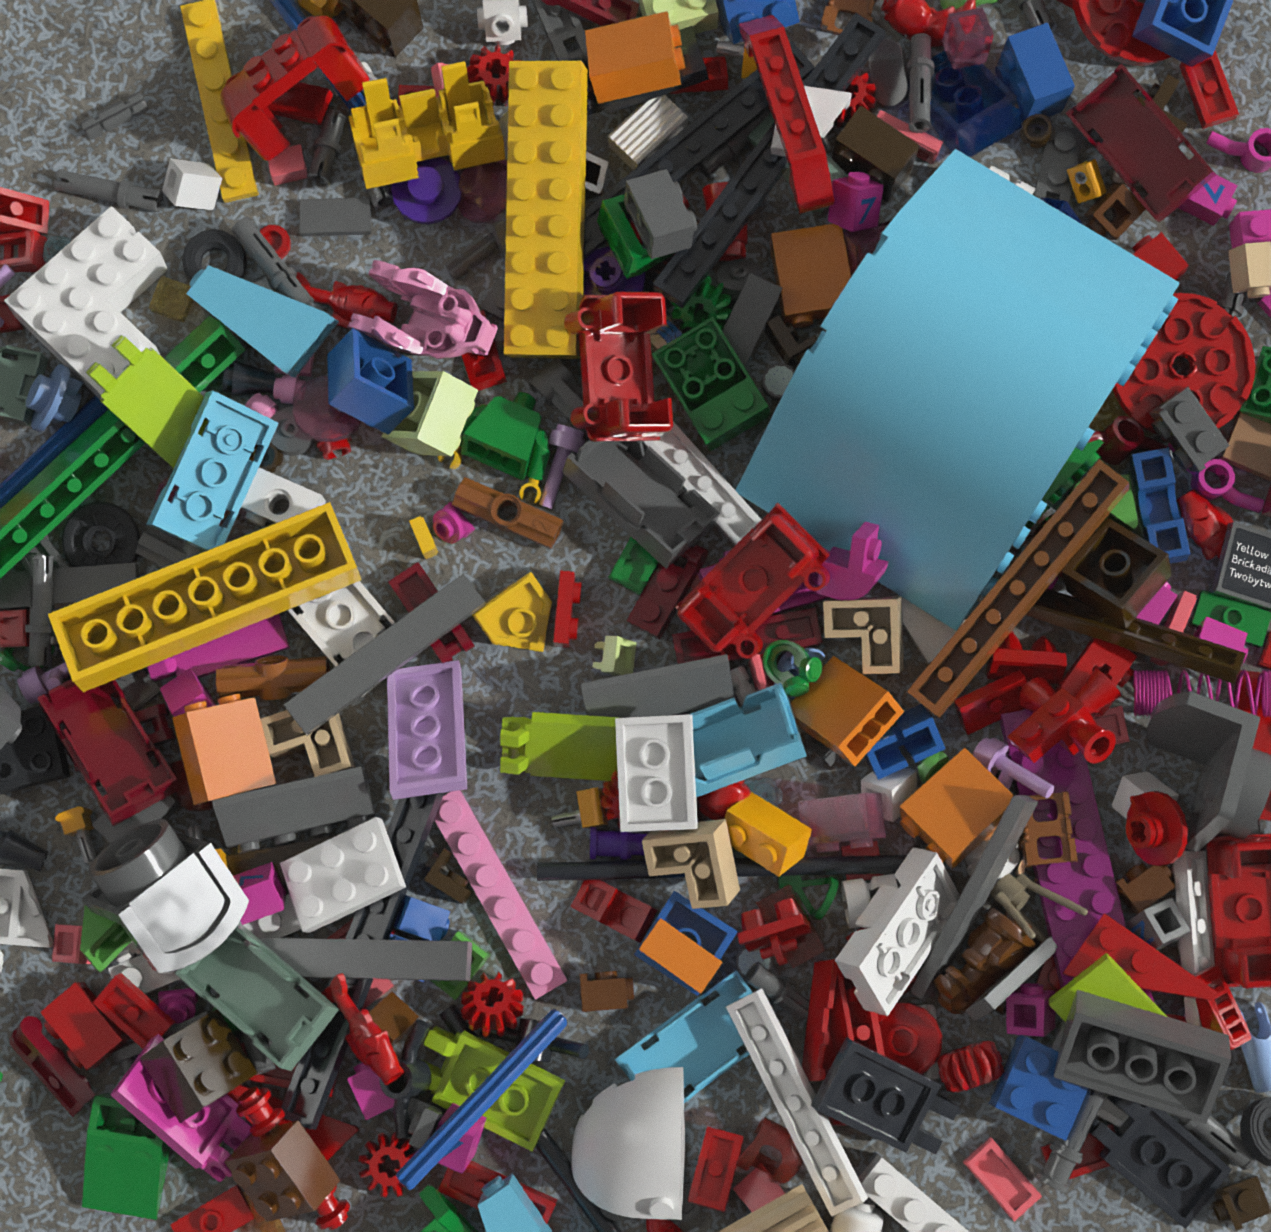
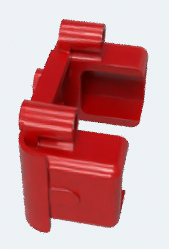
M327 16L307 17L298 25L297 30L295 29L290 34L279 36L273 42L272 48L263 55L251 58L241 72L232 75L226 81L225 87L221 91L220 101L236 138H239L241 134L265 161L272 160L291 145L280 131L283 125L267 106L309 73L319 67L346 101H349L363 90V82L370 81L363 65L346 42L333 19Z
M614 292L609 295H585L581 299L579 310L567 314L564 319V325L568 332L580 334L583 406L573 409L570 415L571 423L578 429H586L589 439L593 442L660 441V437L655 435L669 432L673 428L672 399L666 398L656 402L654 400L650 333L646 332L667 325L664 295L659 292Z
M777 502L773 509L675 606L678 610V617L713 652H720L722 655L727 654L729 657L737 651L738 655L742 658H752L760 653L763 648V641L755 631L803 583L812 591L821 590L828 585L830 574L822 564L830 554ZM814 572L822 576L821 585H817L812 581V574ZM746 640L754 644L753 652L746 649Z
M1271 833L1248 835L1244 840L1231 836L1214 837L1207 843L1206 854L1215 965H1218L1228 987H1243L1246 989L1271 987Z

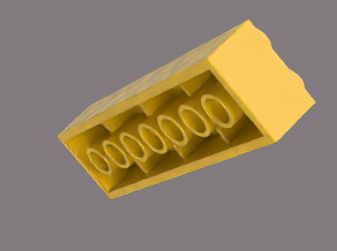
M509 61L504 355L511 358L580 359V334L568 332L564 325V319L567 314L579 310V305L583 298L588 70L582 61Z
M329 502L49 613L48 617L72 681L85 692L359 582L362 579L332 505Z

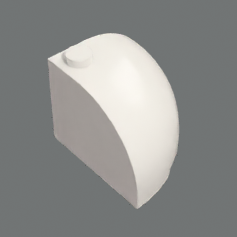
M683 1067L653 1069L635 1074V1080L618 1087L614 1083L593 1099L592 1106L584 1115L580 1116L575 1128L572 1144V1174L580 1191L591 1202L608 1212L630 1218L682 1220L685 1164Z

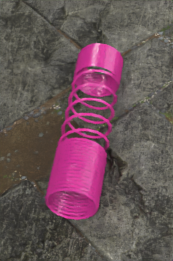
M1185 669L1179 677L1177 694L1181 693L1184 675L1188 691L1192 692L1189 675ZM1134 670V716L1138 715L1140 717L1142 715L1144 717L1146 715L1148 717L1151 716L1154 707L1160 701L1172 695L1167 670ZM1245 670L1240 673L1238 678L1235 703L1233 702L1231 683L1226 681L1230 706L1238 709L1243 675H1245L1251 714L1257 715L1262 682L1263 716L1265 718L1267 716L1271 717L1270 670H1263L1259 675L1255 702L1253 701L1250 678ZM1200 673L1196 694L1200 695L1202 679L1205 675L1208 695L1210 699H1213L1209 675ZM1218 679L1215 701L1218 702L1222 683L1221 679Z

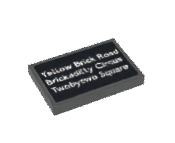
M1237 522L1228 523L1211 592L1271 611V534Z

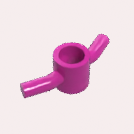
M1260 128L1254 131L1247 142L1233 141L1214 131L1210 133L1206 141L1207 145L1226 154L1240 156L1243 166L1251 172L1262 173L1271 167V129ZM1254 145L1265 147L1269 155L1265 157L1258 154Z
M1169 443V444H1168L1169 448L1171 449L1172 452H1174L1175 449H1174V448L1172 447V445ZM1212 459L1204 464L1206 468L1201 472H1191L1187 469L1192 474L1191 488H1194L1200 496L1208 501L1223 497L1235 506L1256 513L1261 512L1264 504L1263 499L1239 492L1232 487L1235 481V474L1233 468L1227 462L1221 459ZM1206 471L1215 473L1221 481V487H1210L1205 482L1204 473Z

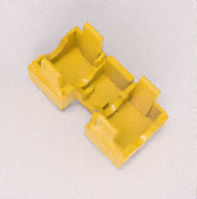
M465 61L441 66L444 89L438 90L439 97L437 98L435 90L429 89L399 96L401 105L398 106L396 99H390L387 78L362 83L366 105L352 108V116L348 117L366 189L419 178L416 163L418 161L449 155L453 170L506 159L503 134L499 122L495 118L488 87H485L484 81L468 83Z

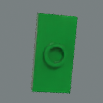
M630 537L608 579L640 596L659 562L635 539Z
M1201 590L1190 626L1197 628L1207 616L1248 633L1245 644L1261 648L1270 623L1271 612Z

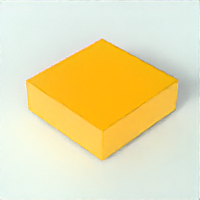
M419 516L409 520L425 559L438 555L437 547L424 518Z

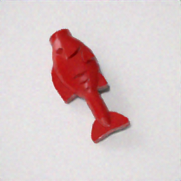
M296 272V278L309 295L314 298L313 302L329 305L333 309L332 317L339 321L337 326L348 329L349 322H352L351 317L353 313L372 319L378 316L388 323L395 321L398 310L397 303L389 301L384 295L373 288L362 286L361 284L346 286L344 283L335 281L333 291L311 287L307 278L300 272Z
M1193 488L1176 499L1180 507L1181 518L1184 520L1187 536L1193 539L1196 545L1201 547L1206 560H1211L1216 555L1220 558L1228 523L1233 522V520L1225 510L1213 505L1207 499L1200 496Z
M339 973L335 975L330 986L323 990L321 994L331 1003H336L348 1021L350 1034L346 1035L345 1038L353 1053L374 1074L381 1078L384 1085H388L404 1073L386 1030H381L373 1022L367 1009L358 1010L347 993L348 988L344 974Z

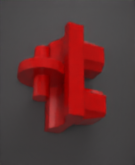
M792 898L774 904L778 921L766 924L763 912L760 909H753L742 913L741 924L743 932L737 933L740 945H745L748 952L759 949L763 960L775 956L779 966L788 964L787 952L799 949L796 938L812 933L810 922L801 914L796 902Z

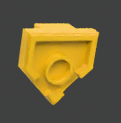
M529 572L486 601L485 606L472 614V616L492 644L544 652L552 601L534 575Z

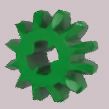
M708 276L684 308L671 301V305L676 307L672 311V318L682 319L679 325L680 330L687 327L694 328L712 316L721 330L726 324L725 319L729 318L732 310L727 306L731 302V295L721 294L724 288L723 283L717 284L714 287L711 285V277ZM699 303L704 305L703 310L699 308Z

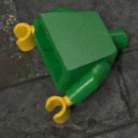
M519 392L513 402L498 396L494 397L489 404H482L474 408L461 432V443L454 451V460L450 465V469H456L461 465V454L522 481L528 476V483L521 487L519 495L523 500L525 489L533 487L537 490L534 504L537 503L541 498V490L538 484L539 480L544 479L550 457V448L547 432L540 427L542 416L533 411L536 404L534 397L526 392ZM438 456L439 462L442 463L445 456Z

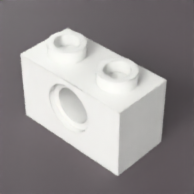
M258 468L240 509L246 513L244 519L264 527L266 522L276 524L324 505L326 500L319 493ZM281 499L289 500V508L285 513L280 515L273 514V506L277 501Z

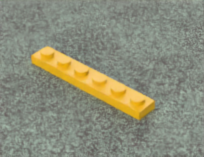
M203 0L181 5V13L216 172L222 177L220 185L222 199L224 203L258 196L259 193L247 141L241 134L239 138H236L220 101L221 91L225 87L226 81L232 76L216 1Z

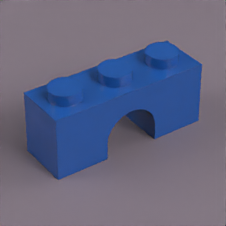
M1169 447L1132 454L1129 464L1144 539L1168 553L1170 564L1187 561L1190 556V549L1184 520L1180 518L1175 496L1176 480Z

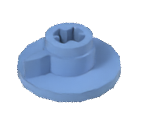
M59 364L49 377L40 374L33 382L26 399V407L34 410L31 420L33 430L37 432L44 431L52 419L68 423L74 417L81 400V394L78 391L83 382L70 377L68 366Z

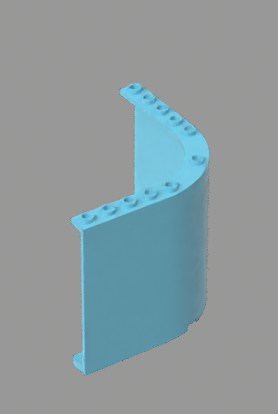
M955 149L897 213L882 232L881 239L873 254L867 253L820 326L827 331L822 330L815 344L806 350L735 491L768 513L778 502L828 551L833 547L850 551L852 536L865 521L879 525L877 539L882 541V546L878 559L888 561V566L877 582L957 631L963 620L967 619L980 604L977 601L979 595L985 598L997 583L998 579L992 576L994 572L998 571L1003 574L1014 557L1013 554L1008 552L1011 546L1019 549L1031 531L1025 527L1027 521L1030 520L1036 523L1047 506V503L1042 501V498L1074 448L1076 447L1082 451L1095 432L1089 428L1090 423L1115 384L1118 383L1124 386L1177 303L1178 298L1173 296L1180 283Z

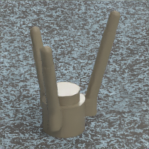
M1010 873L1005 875L996 883L990 893V896L1005 908L1030 939L1036 938L1040 943L1046 937L1021 910L1030 899V895L1026 893L1027 888L1083 916L1088 913L1086 908L1032 882L1023 873L1017 878Z

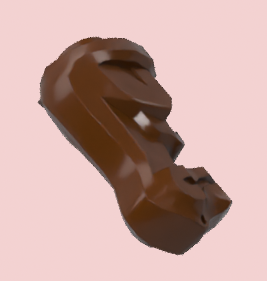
M991 907L984 914V922L969 935L967 944L970 948H967L961 955L966 961L963 968L958 970L953 966H949L945 970L946 973L944 975L941 973L933 981L939 992V1004L950 1013H967L965 1010L992 983L1012 969L1030 950L1036 947L1034 941L1026 935L1007 911L1003 915Z

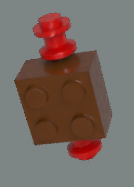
M250 1088L239 1097L238 1102L240 1104L236 1108V1113L239 1117L249 1116L253 1124L249 1130L250 1134L224 1161L231 1171L234 1181L243 1188L254 1203L256 1212L264 1217L266 1222L316 1210L319 1216L315 1224L319 1229L329 1228V1230H334L347 1220V1212L350 1209V1204L346 1199L337 1200L333 1195L337 1189V1184L340 1182L339 1177L298 1120L281 1125L278 1124L284 1118L285 1112L281 1107L272 1109L267 1102L271 1096L269 1089Z

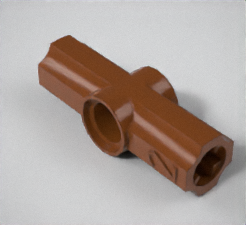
M466 477L459 484L452 502V506L496 525L502 531L512 532L550 550L556 543L564 520L521 502L519 498L512 494H503ZM513 506L518 512L514 519L504 521L498 517L501 508Z
M272 655L257 659L254 663L217 666V693L220 698L234 694H240V697L260 696L263 700L286 698L294 692L303 691L329 672L330 664L327 656L288 659L283 655Z

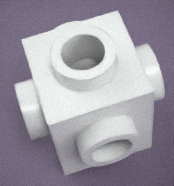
M483 0V8H477L479 30H485L486 42H494L497 45L512 44L515 40H521V27H528L526 5L520 6L519 0Z

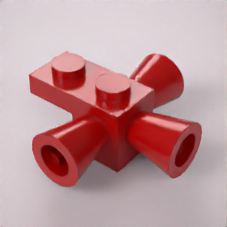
M1098 669L1093 671L1075 697L1063 687L1056 693L1048 680L1043 677L1033 678L1023 686L1019 695L1020 705L1033 712V714L1011 732L1007 738L1016 749L1033 763L1038 761L1057 743L1073 756L1080 751L1089 763L1102 762L1112 753L1116 744V738L1113 732L1098 726L1090 714L1121 697V693L1114 683Z

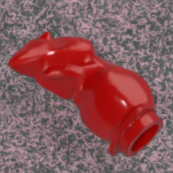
M884 0L881 10L885 12L884 19L888 21L892 29L909 41H911L913 35L924 33L931 37V47H943L954 44L963 33L970 29L975 16L976 0H967L958 8L951 6L942 11H936L934 7H929L925 0Z

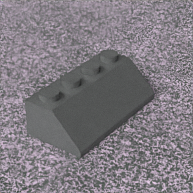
M727 654L580 683L586 714L589 716L629 718L689 715L734 698Z
M361 766L212 800L226 847L231 849L237 848L238 854L260 849V842L274 840V845L286 844L296 841L295 834L310 831L311 837L332 833V826L346 823L348 829L354 828L369 821L368 817L376 816L367 772Z
M1077 990L1066 1019L1054 1070V1078L1206 1124L1231 1061L1229 1035Z

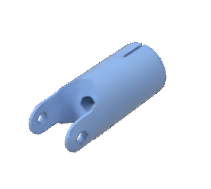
M1256 1002L1255 1012L1259 1022V1032L1257 1037H1254L1250 1032L1252 1039L1242 1044L1241 1047L1254 1091L1260 1093L1271 1091V1024L1265 1006L1261 1002Z

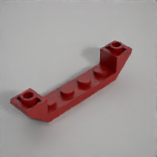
M774 15L740 23L739 30L748 57H754L790 167L789 183L799 214L834 205L835 200L826 151L784 26Z

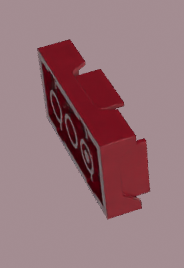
M1122 63L1090 94L1066 112L1072 122L1099 151L1130 188L1135 197L1159 223L1217 175ZM1140 91L1148 99L1144 101L1145 106L1135 97V92L1138 93ZM1093 129L1104 140L1102 143L1096 142L1090 135ZM1186 144L1194 154L1190 160L1179 149L1181 145ZM1138 182L1149 194L1145 198L1135 189Z
M70 679L49 690L48 694L37 697L42 712L112 827L179 790L176 776L159 749L153 745L128 705L116 680L83 692ZM111 697L114 699L118 697L122 708L118 709ZM64 723V725L67 728L63 730L64 736L60 730V724ZM147 755L150 757L154 755L159 766L154 768ZM97 782H100L107 793L106 795L101 796L96 788Z

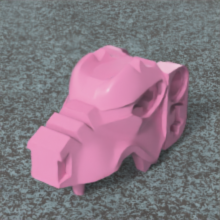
M373 261L371 265L373 268L370 269L369 276L385 289L401 295L402 300L411 302L410 307L414 311L409 324H402L400 330L378 316L372 319L353 313L351 317L352 322H349L347 327L349 330L354 328L395 351H402L417 356H430L442 359L458 357L467 352L488 355L498 328L497 325L490 324L481 315L475 300L464 289H454L427 271L419 268L400 269L396 265L383 261Z

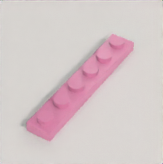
M461 790L447 793L441 800L434 820L536 1000L568 980Z

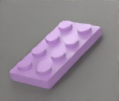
M459 660L396 670L387 677L389 782L392 799L466 790L467 771L462 671Z

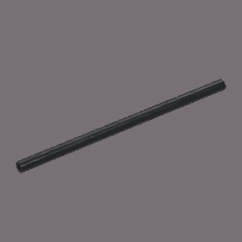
M907 855L803 857L781 876L895 874ZM734 858L737 877L777 876L750 858ZM646 860L537 862V881L685 878V873L649 876Z
M454 1004L439 1014L455 1036L457 1032L462 1033L466 1031L478 1037L474 1031H471L468 1022L462 1018L460 1011ZM544 1128L536 1149L596 1231L621 1232L614 1221L604 1216L600 1207L591 1202L580 1191L574 1180L570 1161Z

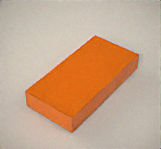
M661 918L639 948L640 951L699 993L703 992L723 963Z

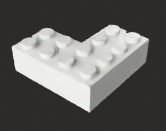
M111 206L4 301L14 317L56 358L68 366L70 371L101 400L102 397L100 395L105 390L85 372L94 362H97L116 379L129 366L130 363L111 346L120 335L125 336L141 352L146 347L148 349L151 347L160 355L157 347L120 312L160 278L168 268L161 252L140 232L136 233L134 227Z

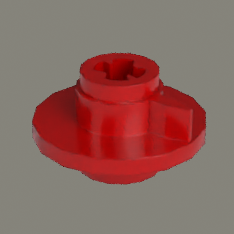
M1150 791L1130 796L1131 805L1127 812L1126 835L1135 853L1143 861L1151 865L1161 866L1174 863L1182 856L1188 837L1185 815L1179 804L1168 794L1159 791Z

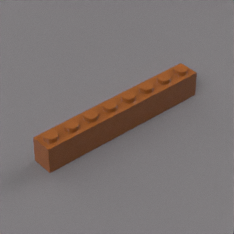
M1099 459L907 692L940 718L1129 491V482Z

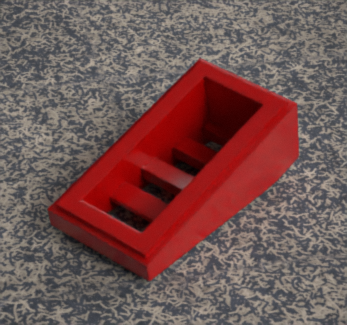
M27 230L0 234V246H4L3 260H0V268L7 264L14 272H37L47 263V238L37 231ZM14 245H19L18 258H14Z
M1212 965L1194 974L1195 977L1207 985L1210 984V987L1218 992L1213 1000L1195 999L1202 1027L1229 1035L1230 1050L1251 1040L1248 1026L1218 965Z

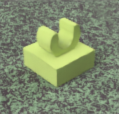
M605 636V642H597L594 647L604 650L602 662H593L592 667L613 676L633 673L637 642L619 636Z

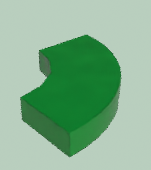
M427 1185L418 1194L437 1221L450 1232H478L457 1211L458 1209L432 1185Z

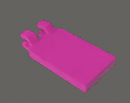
M279 613L147 667L150 677L154 681L174 675L179 676L189 668L192 669L198 678H202L216 673L217 666L247 663L290 649V645Z
M158 1034L150 1039L110 1095L195 1169H204L214 1179L221 1182L226 1176H232L231 1171L224 1163L231 1154L219 1145L224 1141L235 1150L250 1134L251 1126L237 1116L236 1108L238 1104L227 1094L184 1122L179 1123L140 1059L141 1056L165 1040Z

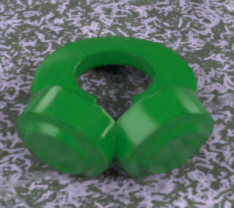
M777 640L767 646L764 652L763 666L767 675L776 684L781 683L786 695L789 697H799L806 694L810 689L809 682H815L821 676L822 663L820 659L809 656L805 649L795 642ZM789 651L792 653L794 664L799 668V676H794L790 671L781 672L777 668L776 661L782 652Z

